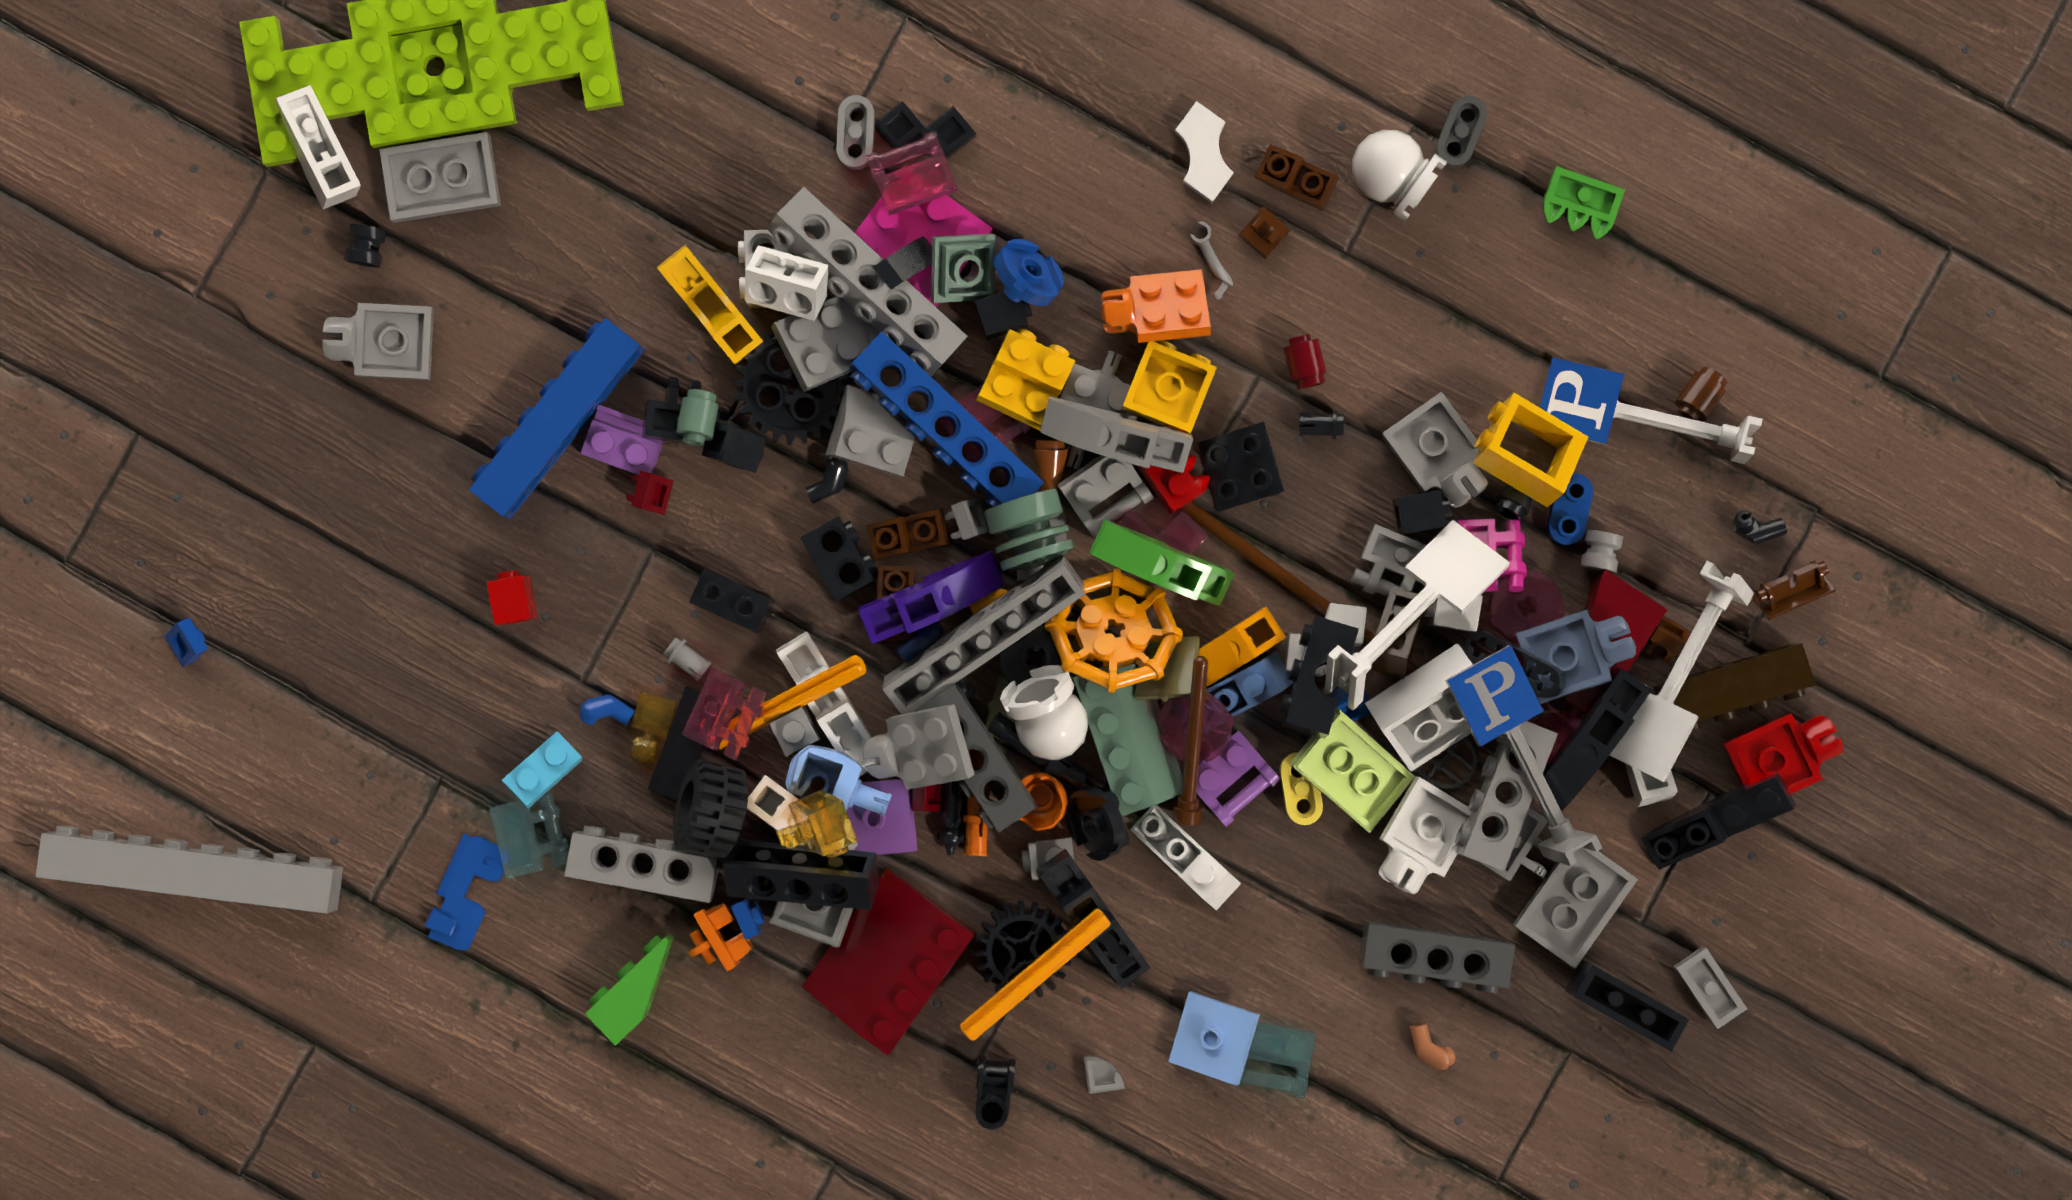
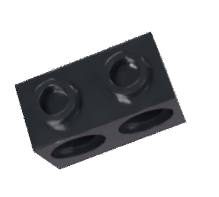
M838 516L800 537L836 602H840L876 582L873 573L877 572L878 569L868 552L861 555L855 544L856 541L860 540V537L850 520L844 523L842 518ZM830 532L840 533L843 539L841 548L835 552H828L823 545L825 536ZM847 564H856L860 569V577L855 583L846 584L841 578V570Z
M704 569L689 603L751 631L761 633L775 600Z

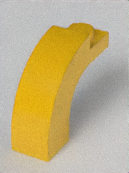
M686 245L682 246L657 267L734 364L763 342Z

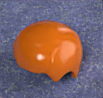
M1034 772L1026 775L1021 781L1038 807L1019 820L1031 826L1035 831L1053 828L1064 817L1068 804L1064 786L1058 779L1047 773Z

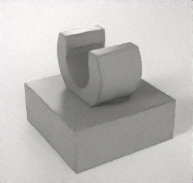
M981 497L952 505V511L944 516L945 520L956 519L959 530L951 534L953 539L962 538L966 540L990 533L984 515L986 510Z

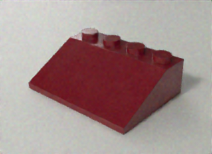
M887 867L878 879L879 886L872 909H857L848 922L840 947L830 946L802 987L858 1035L889 1056L974 937L975 930Z

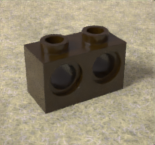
M1391 587L1375 637L1418 594ZM1424 612L1371 664L1370 670L1402 679L1405 678L1424 618Z

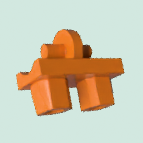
M727 902L713 906L710 909L706 906L693 915L708 940L705 941L699 929L690 933L689 935L696 945L695 948L687 952L690 958L701 954L708 966L717 960L710 949L712 947L728 972L741 962L740 959L753 948L749 939L745 940L742 932L729 940L724 935L721 928L736 919Z

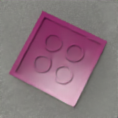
M904 165L855 234L881 258L885 259L922 236L932 246L933 236L991 234L993 229ZM967 260L964 263H962L959 269V275H961V273L967 267L970 260ZM932 264L907 279L930 302ZM932 303V304L937 308V306H938L940 303Z

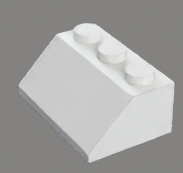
M1458 643L1365 703L1380 729L1410 772L1471 734L1445 681L1473 665Z

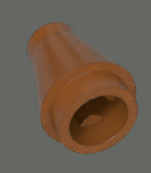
M1036 439V448L1032 450L1038 477L1044 482L1040 487V491L1050 489L1060 491L1057 485L1062 482L1068 448H1065V442L1057 439Z

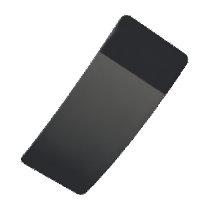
M922 236L876 264L874 269L887 286L893 289L932 264V246Z

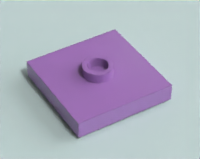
M901 778L861 782L865 786L887 794L890 793L892 796L884 816L853 805L852 808L848 807L844 818L840 816L842 833L858 844L855 850L876 852V855L917 851L911 789H905Z

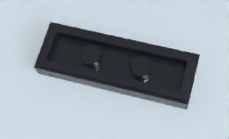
M688 686L685 687L648 790L676 800L678 799L686 774L700 758L707 734L710 731L719 707L720 698Z

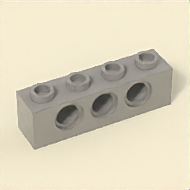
M1525 721L1520 724V729L1543 774L1558 733ZM1502 734L1495 738V741L1499 744L1494 756L1489 755L1484 763L1481 774L1485 777L1480 791L1477 789L1474 791L1470 799L1468 810L1472 811L1467 825L1462 824L1455 838V844L1458 845L1456 853L1505 871L1534 793L1521 767L1514 768L1511 766L1509 754L1512 749L1506 736ZM1502 782H1507L1511 788V795L1505 802L1498 801L1495 795L1497 786ZM1493 816L1497 820L1498 828L1492 836L1487 837L1482 831V823L1486 818Z
M584 826L583 831L579 830L572 833L565 877L707 903L714 900L721 859L677 850L674 841L656 839L655 844L641 842L642 836L633 833L620 832L619 838L605 835L606 829L600 827ZM604 846L611 847L616 852L617 860L613 866L605 865L601 861L600 852ZM639 853H646L652 858L653 867L650 872H642L637 868L636 858ZM679 859L687 863L689 874L686 879H679L673 875L671 867L675 860Z

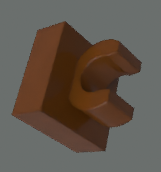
M1263 206L1238 236L1266 259L1290 232V229Z
M1663 616L1647 641L1646 652L1650 654L1654 647L1662 646L1667 649L1663 653L1662 661L1668 663L1672 660L1674 654L1680 656L1690 637L1691 631Z

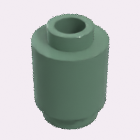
M690 389L687 392V397L682 398L676 433L683 437L682 442L694 446H703L705 441L713 439L719 407L716 403L717 396L714 393Z

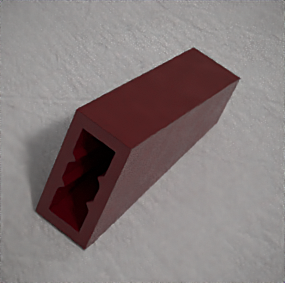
M1601 570L1597 571L1593 578L1584 610H1588L1591 619L1597 622L1615 616H1622L1628 623L1631 633L1611 641L1615 642L1632 637L1636 646V655L1634 657L1615 663L1610 667L1611 678L1618 669H1623L1626 672L1629 671L1668 609L1611 572ZM1609 682L1558 698V700L1567 705L1564 709L1567 714L1582 722Z

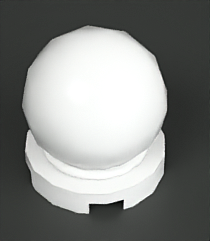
M1380 130L1368 135L1358 145L1352 158V174L1357 187L1367 197L1380 203L1394 202V206H1397L1392 215L1405 222L1410 215L1404 211L1409 205L1414 208L1418 205L1438 177V175L1432 172L1436 166L1442 170L1447 161L1436 153L1430 161L1428 158L1424 159L1421 147L1410 135L1398 130Z
M1048 665L1029 671L1032 678L1023 681L1018 686L1015 681H1012L1003 690L1000 700L1008 717L1016 720L1017 735L1024 747L1034 756L1043 759L1060 760L1072 755L1085 741L1088 719L1084 706L1076 695L1072 694L1074 684L1068 671L1065 673L1059 665Z

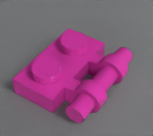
M1495 519L1458 520L1460 526L1495 552L1496 548L1507 549V560L1510 562V565L1498 578H1507L1509 580V590L1511 592L1523 591V579L1527 576V567L1522 562V548L1525 547V535L1521 532L1520 521L1509 520L1506 522V532H1496ZM1498 578L1485 591H1498Z

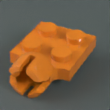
M1202 269L1131 276L1128 288L1102 292L1101 301H1104L1101 306L1102 319L1108 323L1103 324L1106 333L1113 334L1131 331L1136 334L1138 343L1211 336V324Z

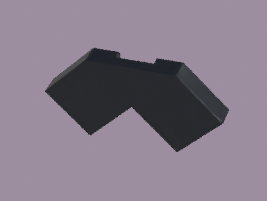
M903 101L875 123L876 128L898 154L949 159L977 136L976 132L954 106L927 128L921 124Z

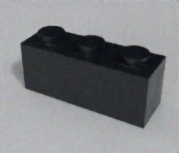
M1584 960L1581 961L1565 992L1671 1052L1689 1021L1685 1016Z

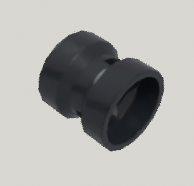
M350 224L348 236L351 239V244L345 249L344 261L361 266L380 268L382 255L379 253L380 245L385 242L387 231L368 225Z

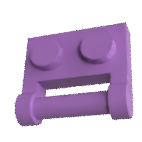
M1237 730L1199 763L1197 794L1222 824L1227 827L1234 821L1232 817L1269 785L1274 787L1281 779L1242 733ZM1255 766L1261 774L1222 806L1216 798L1251 767Z

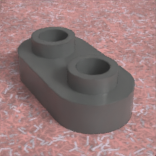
M1464 96L1459 98L1450 108L1435 146V153L1447 161L1445 166L1448 168H1458L1464 165L1474 151L1487 118L1486 107L1477 97ZM1461 112H1469L1472 115V121L1464 122L1460 117ZM1447 146H1457L1459 154L1456 156L1450 155L1447 151Z

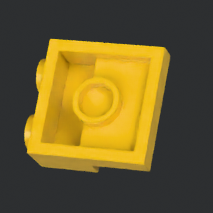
M1009 329L976 400L1040 431L1049 396L1058 398L1075 360L1068 357L1069 352L1062 346L1052 344L1048 348L1036 342V336L1026 329H1017L1016 332Z
M1167 341L1148 342L1122 409L1172 430L1191 434L1217 367L1211 365V361L1202 355L1190 354L1188 356L1176 351L1177 347Z

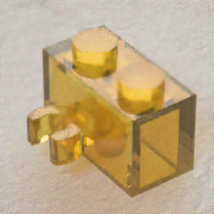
M823 790L788 804L795 825L782 828L776 832L781 846L785 845L786 849L803 843V845L822 856L827 855L828 858L847 852L848 845L857 842L843 800Z

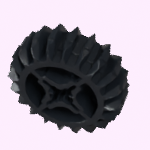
M1018 900L1017 912H1012L1010 904L1005 903L1003 904L1006 914L1004 917H1001L996 910L991 911L990 915L996 922L994 925L988 921H982L981 927L989 932L988 936L976 934L975 941L985 944V947L974 949V956H985L986 960L980 961L976 967L978 971L987 968L991 970L984 977L985 983H989L995 978L999 980L995 986V992L1001 990L1004 985L1014 979L1013 975L1021 966L1031 964L1042 955L1036 947V942L1043 929L1050 935L1053 945L1069 932L1068 929L1056 931V928L1063 922L1060 916L1052 922L1047 920L1052 913L1050 907L1045 908L1042 915L1037 914L1038 902H1032L1031 911H1024V901ZM1015 921L1034 922L1032 927L1023 935H1014L1002 930L1006 925ZM1033 935L1029 950L1033 956L1031 955L1028 958L1024 956V959L1019 958L1013 965L1017 954V948L1013 946V943L1020 942L1022 945V941L1028 942ZM994 939L1000 941L1011 954L1003 971L997 965L993 956ZM1071 959L1064 966H1070ZM1058 969L1052 974L1059 979H1064L1066 976L1062 969ZM1051 976L1044 981L1049 989L1054 990L1056 988V984ZM1041 985L1035 989L1038 997L1043 996ZM1029 995L1026 996L1023 1000H1028Z

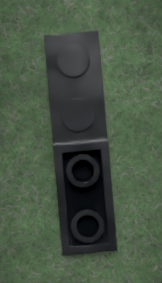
M1623 669L1616 671L1612 681L1607 684L1577 729H1573L1543 771V776L1561 811L1576 797L1608 758L1635 721L1632 718L1652 691Z
M1776 773L1751 785H1748V783L1703 803L1643 835L1641 839L1658 870L1719 845L1732 835L1789 812L1796 807V804L1779 773Z

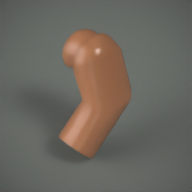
M1426 1022L1409 1026L1415 1053L1419 1060L1436 1070H1446L1454 1064L1456 1059L1454 1051L1450 1047H1440L1431 1042Z

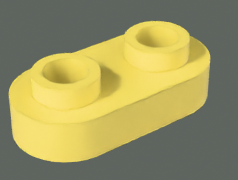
M1293 752L1284 757L1279 768L1285 810L1288 817L1295 823L1310 825L1320 818L1323 811L1321 791L1302 775L1300 777L1292 775V766L1289 764L1299 753ZM1302 799H1306L1310 805L1309 810L1305 813H1300L1297 810V803Z

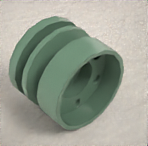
M1057 489L1027 495L984 511L990 534H1008L1009 541L995 548L996 553L1001 554L1013 551L1015 555L1000 562L1002 571H1024L1051 563L1062 554L1064 555L1068 551L1075 549L1072 539L1056 543L1055 537L1069 532V527L1067 525L1051 527L1049 521L1064 512Z

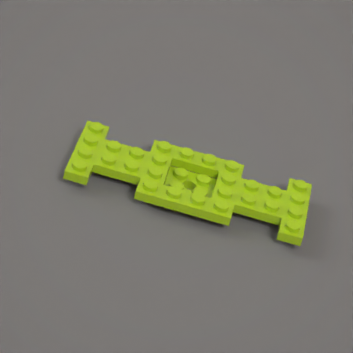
M362 0L347 3L353 39L284 50L280 20L276 16L239 22L262 162L266 167L300 162L275 100L278 97L311 85L328 120L365 114L370 145L373 148L517 124L512 97L514 88L580 76L585 107L588 111L624 105L606 0H567V2L498 13L496 0ZM435 58L442 59L445 64L443 72L437 76L428 75V63Z

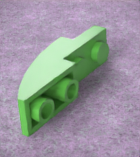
M1105 519L1089 551L1091 555L1144 580L1191 599L1197 600L1198 598L1220 606L1235 573L1225 567L1177 550L1163 541Z

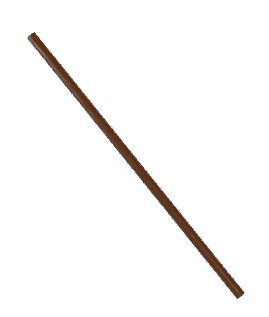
M1145 479L1143 483L1152 491H1154ZM1190 502L1179 509L1324 616L1326 615L1330 604L1328 600L1198 505ZM1365 628L1363 645L1367 646L1375 638V635ZM1410 661L1406 676L1419 667Z

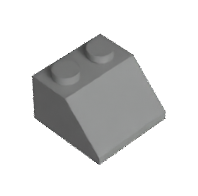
M846 385L825 455L888 475L904 476L914 443V436L905 428L908 422L898 413L895 416L890 415L878 403L881 399L879 395ZM908 405L911 410L915 411L914 406Z

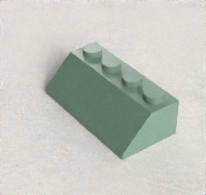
M1135 663L1117 668V674L1139 668V666ZM1098 668L1108 673V668ZM1078 675L1072 677L1080 702L1086 710L1088 726L1110 791H1113L1119 799L1121 816L1154 806L1182 794L1183 776L1157 700H1137L1135 698L1136 684L1116 689L1115 693H1108L1106 688Z

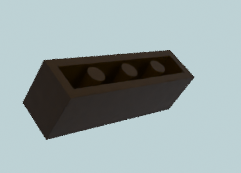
M1793 643L1688 675L1674 700V705L1699 717L1692 729L1696 730L1701 728L1700 721L1712 717L1714 722L1728 720L1736 717L1735 710L1747 706L1750 712L1771 706L1770 699L1783 696L1784 701L1806 695L1805 688L1815 686L1816 684L1803 643ZM1665 683L1653 686L1656 695L1660 693Z

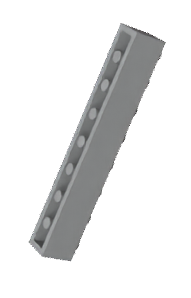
M56 826V830L53 832L41 833L35 876L37 878L326 914L338 910L343 867L333 866L332 859L310 857L309 862L296 861L295 854L273 853V858L259 856L260 850L237 848V853L223 852L224 846L217 844H201L200 849L187 847L188 841L165 839L164 844L151 843L152 837L145 835H129L128 840L116 839L115 832L92 830V835L79 834V828L73 826Z

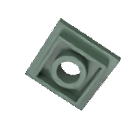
M995 234L932 237V303L976 301L994 295L993 258L995 257ZM970 260L972 265L971 272L967 277L961 278L959 275L960 266L965 261Z

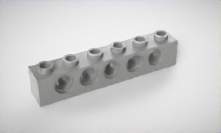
M805 187L775 215L767 228L775 241L782 247L788 248L795 256L829 265L827 284L829 290L837 297L843 298L853 307L860 319L870 323L879 332L882 331L930 377L968 337L907 280L890 289L874 269V266L884 259ZM805 231L812 233L816 239L808 237ZM832 256L839 258L843 264L837 263ZM860 281L867 283L870 289L864 288ZM887 306L893 307L898 315L889 311ZM914 330L919 331L925 339L919 338Z
M1062 554L1056 560L938 639L933 645L912 660L903 663L884 676L882 690L901 714L915 711L1084 596V582Z

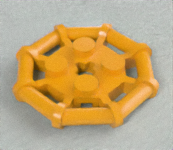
M1113 568L1112 572L1082 580L1084 582L1085 594L1111 587L1109 596L1090 600L1084 595L1045 622V629L1050 632L1062 661L1061 669L1065 673L1067 671L1068 673L1072 672L1106 688L1108 693H1115L1116 689L1151 679L1155 681L1161 679L1164 676L1163 670L1176 644L1183 637V632L1177 627L1165 599L1166 592L1161 587L1157 589L1121 573L1120 569ZM1119 588L1145 600L1141 604H1137L1131 596H1120ZM1074 603H1076L1082 609L1077 622L1067 621L1066 618ZM1153 608L1162 629L1152 628L1146 613ZM1111 625L1121 629L1118 638H1114L1112 633L1106 634L1104 631ZM1067 635H1075L1081 649L1079 652H1073ZM1150 642H1161L1153 659H1149L1144 654L1146 647ZM1087 659L1092 662L1094 659L1103 662L1102 666L1108 668V673L1084 661ZM1135 663L1139 666V668L1117 674V668Z

